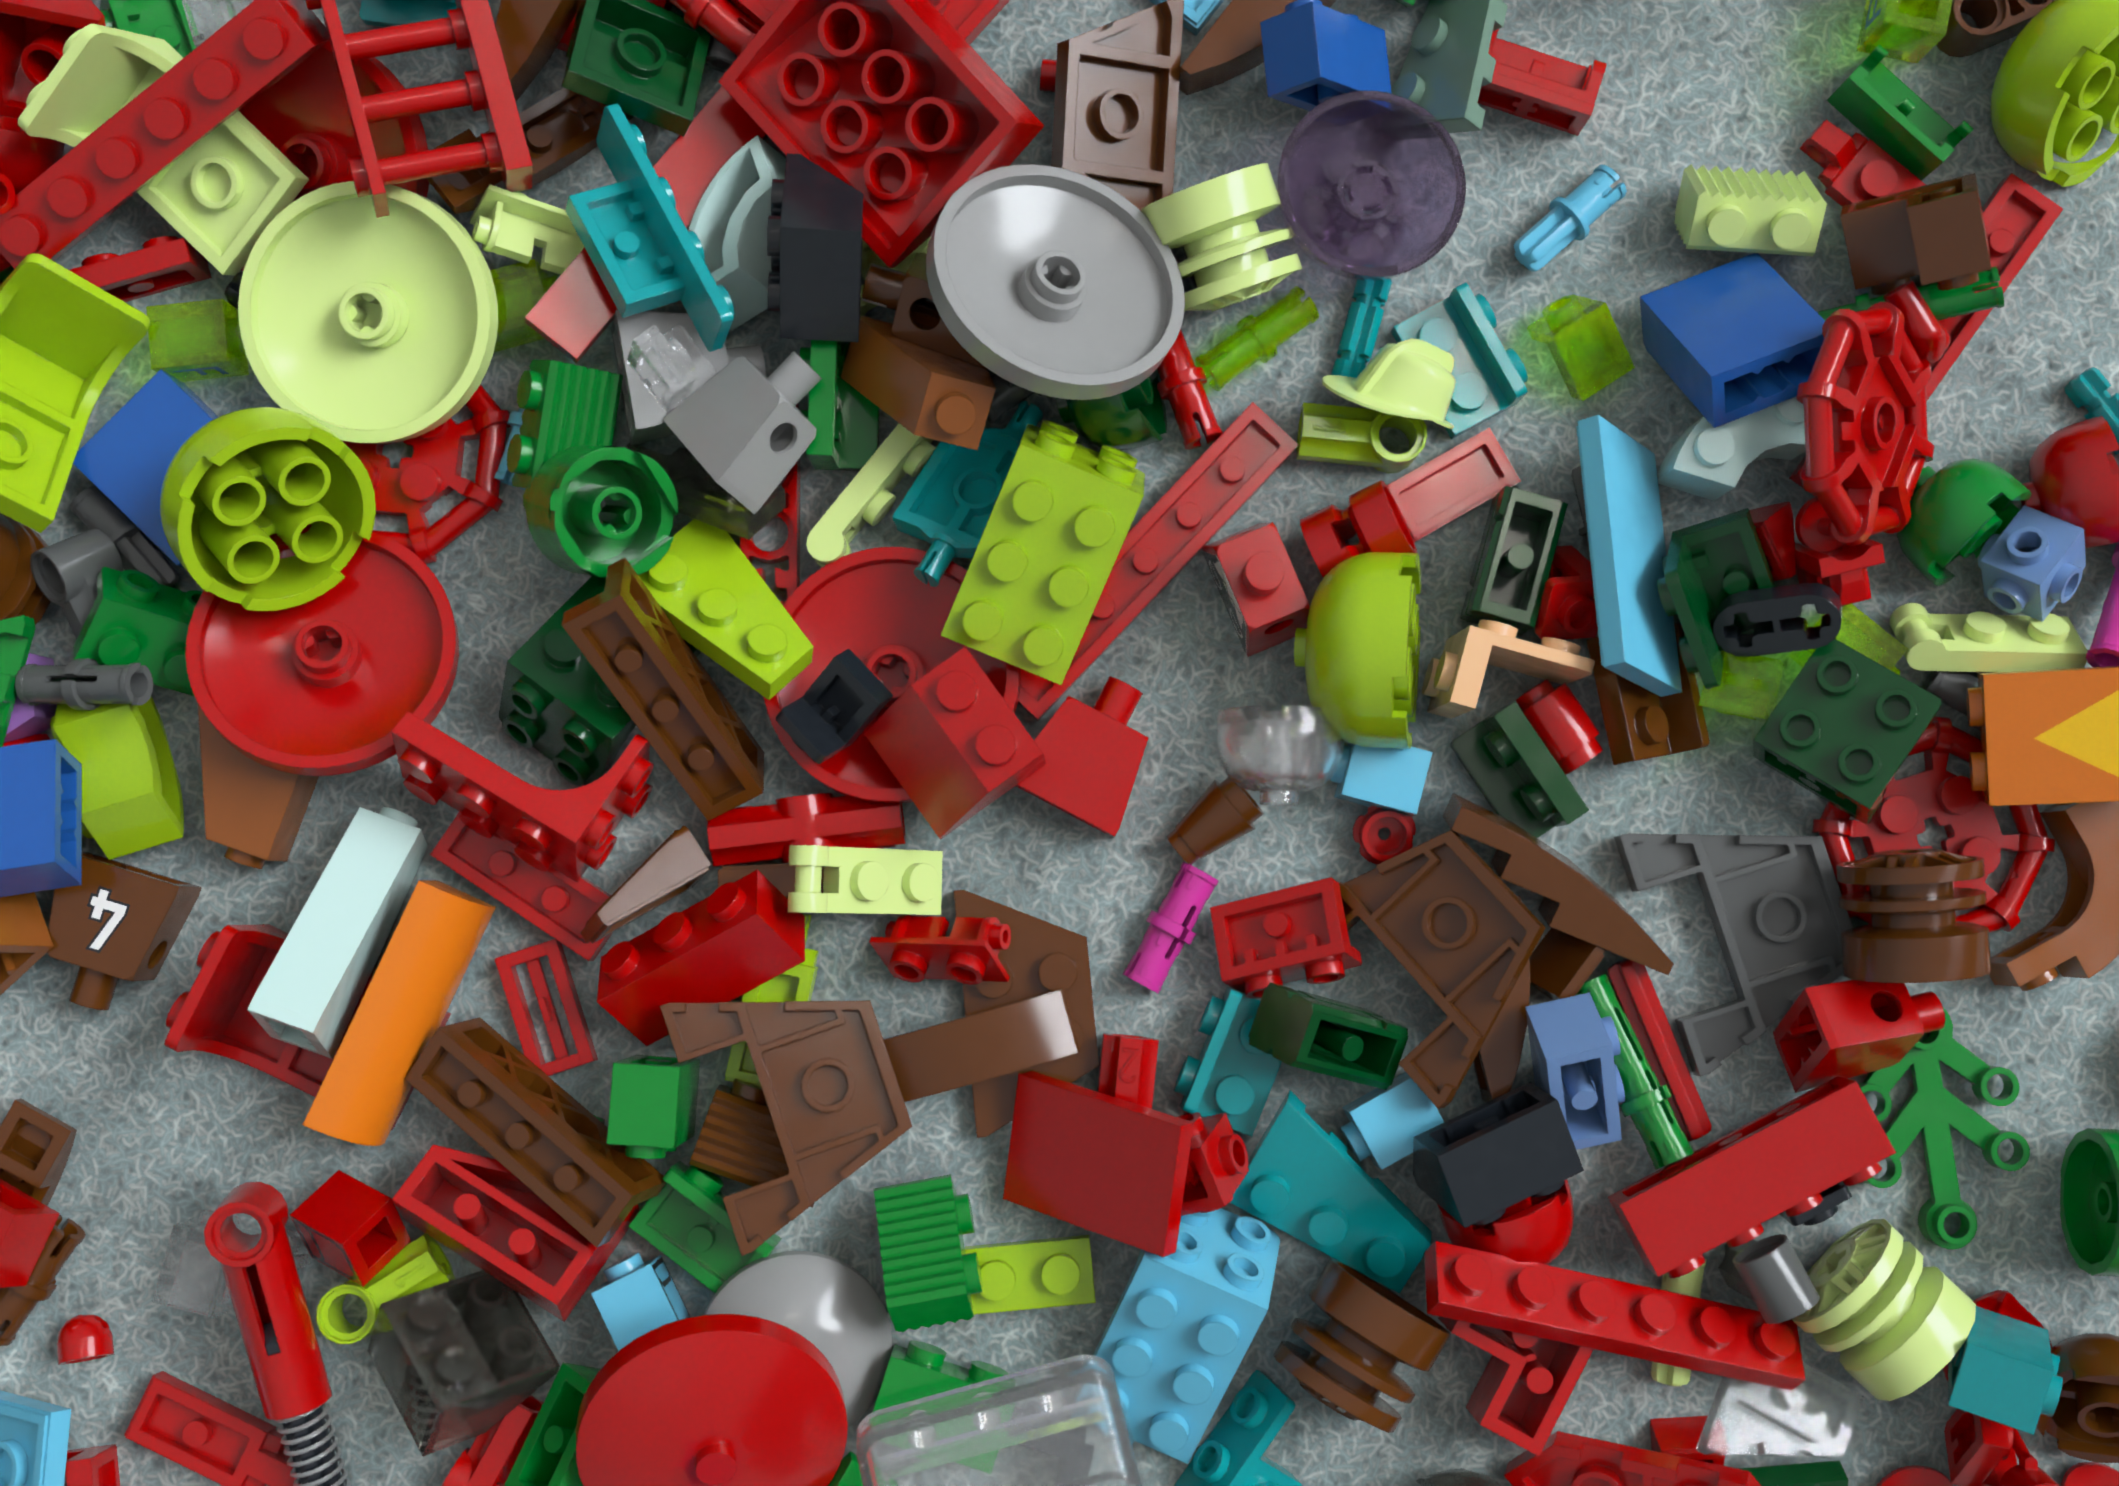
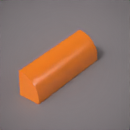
M438 880L418 881L303 1122V1126L355 1144L366 1146L385 1144L412 1086L405 1080V1077L440 1027L496 909L495 906Z

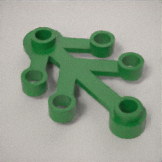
M1944 1009L1945 1025L1941 1030L1930 1032L1929 1037L1923 1042L1918 1041L1899 1063L1870 1072L1863 1083H1858L1863 1094L1867 1091H1872L1875 1094L1877 1106L1873 1112L1878 1121L1881 1122L1891 1111L1892 1101L1889 1092L1911 1066L1914 1091L1884 1130L1896 1153L1885 1158L1887 1170L1882 1177L1877 1179L1872 1177L1864 1182L1878 1188L1893 1186L1899 1180L1902 1173V1165L1899 1159L1921 1131L1931 1198L1920 1208L1918 1226L1922 1235L1929 1242L1942 1248L1953 1250L1962 1248L1972 1241L1977 1231V1217L1972 1207L1962 1201L1960 1197L1950 1127L1981 1149L1987 1163L1998 1169L2006 1171L2021 1169L2028 1162L2030 1148L2024 1137L2014 1132L1997 1129L1943 1088L1939 1062L1970 1082L1974 1095L1983 1103L2006 1106L2011 1104L2019 1093V1081L2012 1071L2002 1067L1989 1066L1952 1038V1020ZM1998 1074L2004 1083L2003 1090L2000 1095L1993 1098L1988 1092L1987 1084L1993 1075ZM2009 1139L2013 1144L2014 1153L2008 1161L2002 1162L1998 1156V1146L2003 1140ZM1956 1212L1961 1220L1960 1228L1956 1233L1948 1235L1944 1229V1220L1950 1213Z

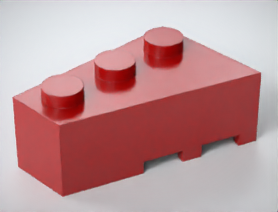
M434 1144L392 1198L393 1203L405 1221L563 1322L568 1318L630 1228L628 1227L640 1211L639 1204L635 1205L611 1240L596 1248L496 1159Z

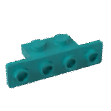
M618 103L605 106L596 143L617 183L570 195L565 211L622 318L681 301L707 350L712 352L721 349L734 320L732 299L723 285L716 284L705 263L704 250L700 239L695 232L686 229L676 210L675 197L670 184L664 177H658L648 159L646 143L640 129L635 124H629Z
M1259 1370L1254 1371L1243 1388L1236 1394L1231 1405L1206 1441L1199 1447L1194 1458L1174 1486H1301L1302 1484L1292 1473L1263 1456V1453L1294 1411L1295 1402L1269 1376Z

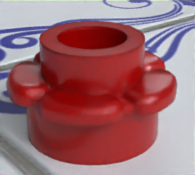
M1369 806L1368 813L1358 816L1353 825V839L1360 845L1359 852L1371 863L1380 864L1413 847L1412 842L1413 836L1416 833V827L1411 816L1400 814L1393 810ZM1384 827L1388 828L1390 831L1389 837L1387 839H1380L1378 836L1379 830Z

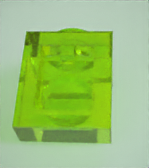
M1574 294L1567 295L1548 304L1542 311L1543 317L1527 327L1532 340L1547 344L1571 397L1575 399L1586 400L1635 368L1605 302Z
M1725 652L1721 685L1706 689L1703 684L1699 706L1707 711L1766 722L1777 704L1785 664L1779 659L1764 656H1734Z

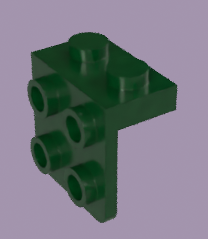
M1748 508L1673 531L1668 555L1662 557L1665 577L1657 580L1660 600L1667 616L1670 617L1678 614L1685 636L1679 637V647L1683 662L1689 674L1699 672L1706 689L1721 685L1725 651L1717 644L1713 635L1715 615L1720 603L1729 595L1740 591L1776 587ZM1737 613L1732 625L1739 626L1742 635H1751L1754 632L1756 623L1749 621L1747 613Z

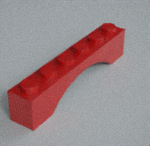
M254 0L15 196V203L11 210L0 215L1 255L14 269L31 253L41 254L55 262L95 230L123 203L166 167L329 41V37L324 24L312 10L308 11L304 0Z

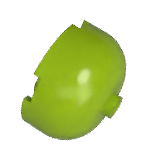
M2119 0L2053 1L2034 16L2015 38L2002 60L1994 81L1991 95V120L1996 138L2002 149L2020 166L2062 187L2084 182L2119 151ZM2102 128L2113 134H2118L2110 148L2092 160L2078 163L2056 162L2053 159L2054 153L2069 162L2078 161L2093 147Z
M255 407L233 411L199 428L182 444L173 457L165 474L160 496L162 527L169 546L182 566L206 592L209 591L222 599L239 603L245 610L277 611L296 607L316 599L335 587L345 578L340 571L354 556L362 539L370 540L376 515V501L372 481L363 463L338 436L318 421L295 411L274 407ZM307 525H312L309 531L300 534ZM276 533L293 551L295 556L280 559L279 549L269 536Z
M1368 552L1352 556L1340 562L1319 583L1310 604L1307 628L1296 629L1294 642L1295 667H1305L1307 692L1312 708L1321 723L1331 733L1351 744L1363 747L1410 749L1412 746V733L1408 731V722L1416 721L1421 640L1419 604H1416V594L1421 592V570L1418 553Z

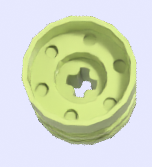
M1268 163L1257 164L1210 179L1166 196L1141 209V212L1149 219L1163 245H1168L1170 249L1184 247L1187 259L1177 264L1181 277L1185 279L1194 276L1197 285L1196 289L1184 293V312L1212 310L1213 312L1271 291L1274 286L1291 273L1302 269L1297 253L1270 262L1266 253V249L1290 240L1292 238L1290 229L1283 228L1259 232L1256 223L1257 219L1270 213L1281 204Z
M1872 1219L1854 1227L1826 1250L1807 1272L1820 1299L1811 1309L1792 1320L1805 1333H1813L1814 1339L1822 1349L1829 1352H1840L1839 1361L1844 1369L1877 1400L1892 1401L1909 1395L1920 1388L1952 1360L1966 1341L1975 1322L1976 1304L1937 1267H1923L1924 1256L1912 1243L1903 1242L1904 1237L1886 1219Z

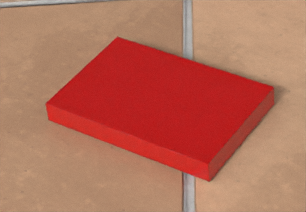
M1029 1071L1018 1074L1003 1199L1161 1257L1173 1254L1177 1249L1194 1122L1038 1072Z

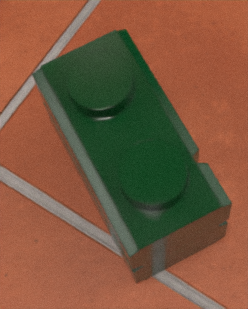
M1505 486L1492 499L1469 583L1473 589L1466 594L1460 619L1479 624V620L1505 623L1517 628V635L1520 636L1535 627L1545 583L1548 580L1568 503Z
M1271 982L1265 987L1248 1035L1249 1045L1267 1054H1271L1272 1057L1289 1066L1387 1090L1393 1083L1399 1066L1398 1063L1401 1060L1409 1037L1408 1028L1391 1020L1384 1019L1382 1016L1365 1008L1300 990L1296 991Z

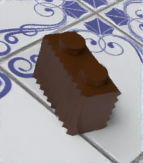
M738 1079L734 1080L732 1088L722 1084L718 1086L689 1165L749 1186H755L789 1173L761 1087Z

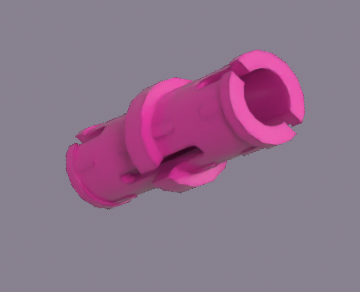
M1182 862L1180 870L1158 911L1151 910L1146 922L1150 923L1135 955H1133L1127 968H1125L1123 975L1159 994L1168 976V972L1184 944L1190 945L1196 935V933L1192 932V929L1219 880L1190 864Z

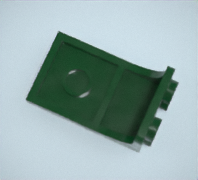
M591 576L507 661L499 709V719L502 722V727L513 741L526 748L534 747L553 762L554 768L565 780L577 786L590 784L611 769L619 750L636 726L562 626L565 611L605 590L606 578ZM685 640L687 645L690 647L692 652L697 657L701 653V651Z

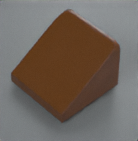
M1551 927L1529 958L1530 984L1551 1000L1575 996L1605 955L1603 953L1605 951L1598 946Z

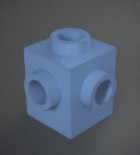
M2024 505L2002 534L1992 535L1981 550L1978 567L1982 573L1984 597L1988 598L1996 607L2011 614L2023 613L2043 622L2058 602L2066 603L2071 599L2081 582L2083 570L2086 567L2084 528Z

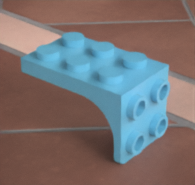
M1220 1208L1212 1212H1198L1181 1216L1175 1253L1161 1257L1141 1249L1122 1296L1076 1388L1068 1412L1188 1464L1269 1309L1280 1245L1279 1236L1255 1218L1241 1217Z

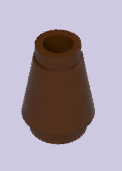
M1230 775L1221 783L1214 780L1175 826L1176 829L1166 837L1183 860L1192 865L1199 858L1202 859L1255 830L1253 822L1264 813L1242 784L1233 775Z

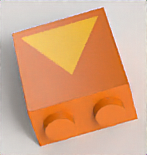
M2119 666L1978 673L1979 687L1967 688L1966 703L1969 727L1980 726L1982 752H1970L1969 766L1971 790L1983 791L1985 803L1989 806L2119 801Z

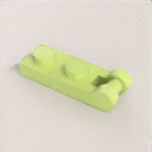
M898 423L810 531L806 546L810 555L821 568L843 556L851 554L852 551L849 543L865 523L868 522L871 526H875L886 516L896 500V496L891 493L906 473L913 478L922 471L936 449L931 444L933 439L914 435Z
M1918 603L1904 604L1893 611L1890 616L1889 624L1894 635L1902 643V652L1909 666L1915 670L2013 672L2084 668L2087 662L2085 657L2088 650L2068 616H2058L2049 613L2045 620L2041 622L2030 616L1995 615L1983 611L1970 614H1930L1924 606Z
M789 845V866H795V892H788V912L941 915L943 851ZM822 867H824L823 893H821Z

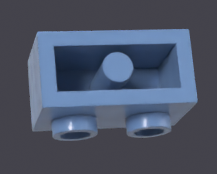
M1590 992L1526 1006L1535 1085L1558 1100L1576 1150L1622 1140L1618 1103L1625 1102V1093L1619 1070L1614 1063V1056L1620 1055L1621 1050L1617 1030L1611 1016L1600 1017Z

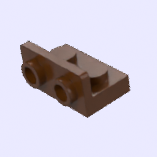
M1676 622L1674 625L1682 692L1660 697L1604 668L1601 665L1599 637L1587 639L1590 659L1595 661L1593 673L1613 765L1707 747L1710 743L1695 673H1688L1680 652L1679 637L1685 636L1681 622Z

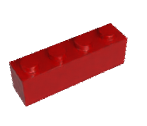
M1837 1076L1694 1151L1693 1154L1671 1163L1608 1196V1199L1645 1267L1658 1277L1668 1273L1670 1278H1677L1703 1265L1706 1261L1703 1256L1705 1252L1725 1242L1728 1247H1736L1755 1239L1764 1232L1761 1223L1782 1212H1785L1787 1217H1792L1811 1210L1823 1201L1820 1192L1843 1181L1846 1186H1852L1872 1178L1882 1170L1879 1162L1895 1154L1896 1151L1857 1081Z

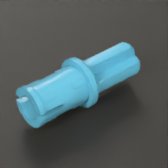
M1601 164L1565 198L1556 197L1549 205L1550 211L1515 242L1514 255L1519 263L1532 272L1538 271L1574 239L1580 241L1585 239L1590 232L1589 226L1614 203L1626 196L1627 190L1624 182L1619 183L1613 189L1610 187L1620 176L1612 168Z

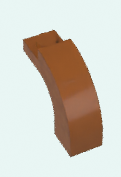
M2119 801L2054 804L2040 812L2059 845L2066 862L2068 877L2066 894L2059 911L2045 927L1991 957V972L1989 976L1994 985L2020 987L2022 991L2032 990L2056 978L2059 975L2057 969L2062 977L2090 978L2103 970L2119 955Z

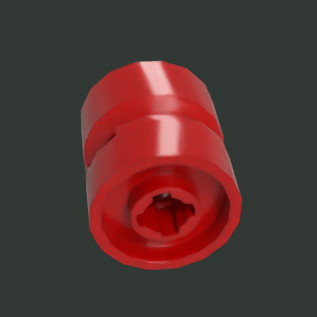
M1382 480L1350 495L1348 507L1343 510L1331 504L1300 519L1303 536L1323 578L1337 564L1358 554L1368 552L1417 553L1406 521L1390 490ZM1357 533L1360 543L1350 545L1348 539L1354 537Z

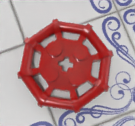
M1879 302L1867 310L1856 312L1850 309L1834 311L1822 326L1824 341L1807 382L1798 385L1796 399L1804 407L1806 467L1800 473L1802 486L1805 491L1814 492L1831 520L1830 529L1833 537L1848 546L1860 545L1871 535L1881 532L1889 534L1898 533L1907 525L1911 519L1910 501L1924 463L1933 460L1935 446L1928 441L1926 385L1932 377L1930 363L1926 359L1919 358L1904 330L1905 319L1902 311L1889 302ZM1842 482L1844 486L1848 489V492H1846V490L1844 489L1843 485L1841 484Z
M481 384L465 404L474 416L459 424L450 418L432 431L404 440L403 442L406 445L413 447L414 452L412 458H401L399 468H390V459L382 455L384 445L392 443L368 444L343 441L361 460L370 476L375 493L376 514L407 517L408 533L373 531L401 543L416 554L425 564L436 562V555L490 511L498 512L504 502L499 498L501 481L494 478L505 450L507 428L511 427L507 424L510 412L508 410H501ZM480 439L475 482L461 477L465 441ZM453 490H456L465 497L463 501L433 525H429L425 513L433 507L431 505L443 495L447 496Z
M1935 716L1908 755L1912 756L1924 752L1925 771L1897 780L1893 777L1884 790L1880 806L1867 825L1860 821L1849 820V814L1827 802L1820 819L1813 820L1812 833H1818L1819 836H1822L1837 879L1836 865L1841 862L1855 860L1848 838L1862 837L1868 856L1875 852L1887 850L1933 849L1932 846H1920L1917 840V835L1926 831L1924 820L1932 818L1935 826H1944L1947 838L1941 841L1942 850L1957 855L1984 858L1985 875L1983 877L1955 881L1953 885L1959 888L1986 891L1987 901L1985 904L1978 906L1980 909L1956 916V921L1970 922L1988 927L1989 933L2000 929L2010 932L2021 922L2018 914L2048 852H2055V839L2048 837L2037 804L2008 805L2018 834L2002 835L1993 806H1989L1984 802V792L1972 791L1970 778L1956 776L1946 770L1949 753L1969 762L1970 752H1982L1981 740L1953 726L1948 717ZM2000 850L2018 852L1999 892H1995L1985 881L1988 875L1994 872L2000 864ZM1838 882L1842 895L1869 891V885ZM1847 910L1850 918L1855 916L1872 924L1871 914Z

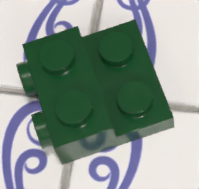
M582 0L576 14L566 53L568 61L561 87L607 106L618 103L622 111L685 136L693 120L711 35L702 27L694 30L684 22L683 16L646 0Z

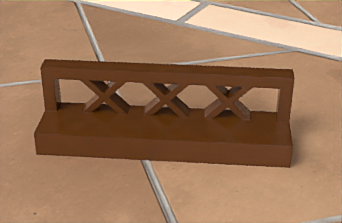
M623 558L609 565L605 590L565 611L562 620L563 628L707 821L763 794L764 751L627 559Z
M480 1017L439 1027L405 1077V1080L596 1248L611 1240L635 1205L657 1196L666 1184L662 1179L663 1175L645 1159L625 1156L626 1145L607 1144L608 1127Z

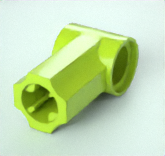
M1303 402L1297 432V443L1299 446L1297 447L1296 460L1374 467L1376 470L1384 473H1399L1408 468L1425 447L1428 437L1427 427L1422 419L1401 417L1366 408ZM1388 427L1400 429L1409 441V450L1402 454H1394L1387 451L1379 440V431Z
M425 1233L407 1244L364 1287L349 1280L330 1289L322 1296L316 1313L319 1330L328 1340L337 1344H352L376 1333L384 1325L454 1283L456 1278L453 1274L452 1265L441 1246ZM348 1294H354L365 1302L367 1319L363 1326H355L349 1323L344 1316L343 1302Z

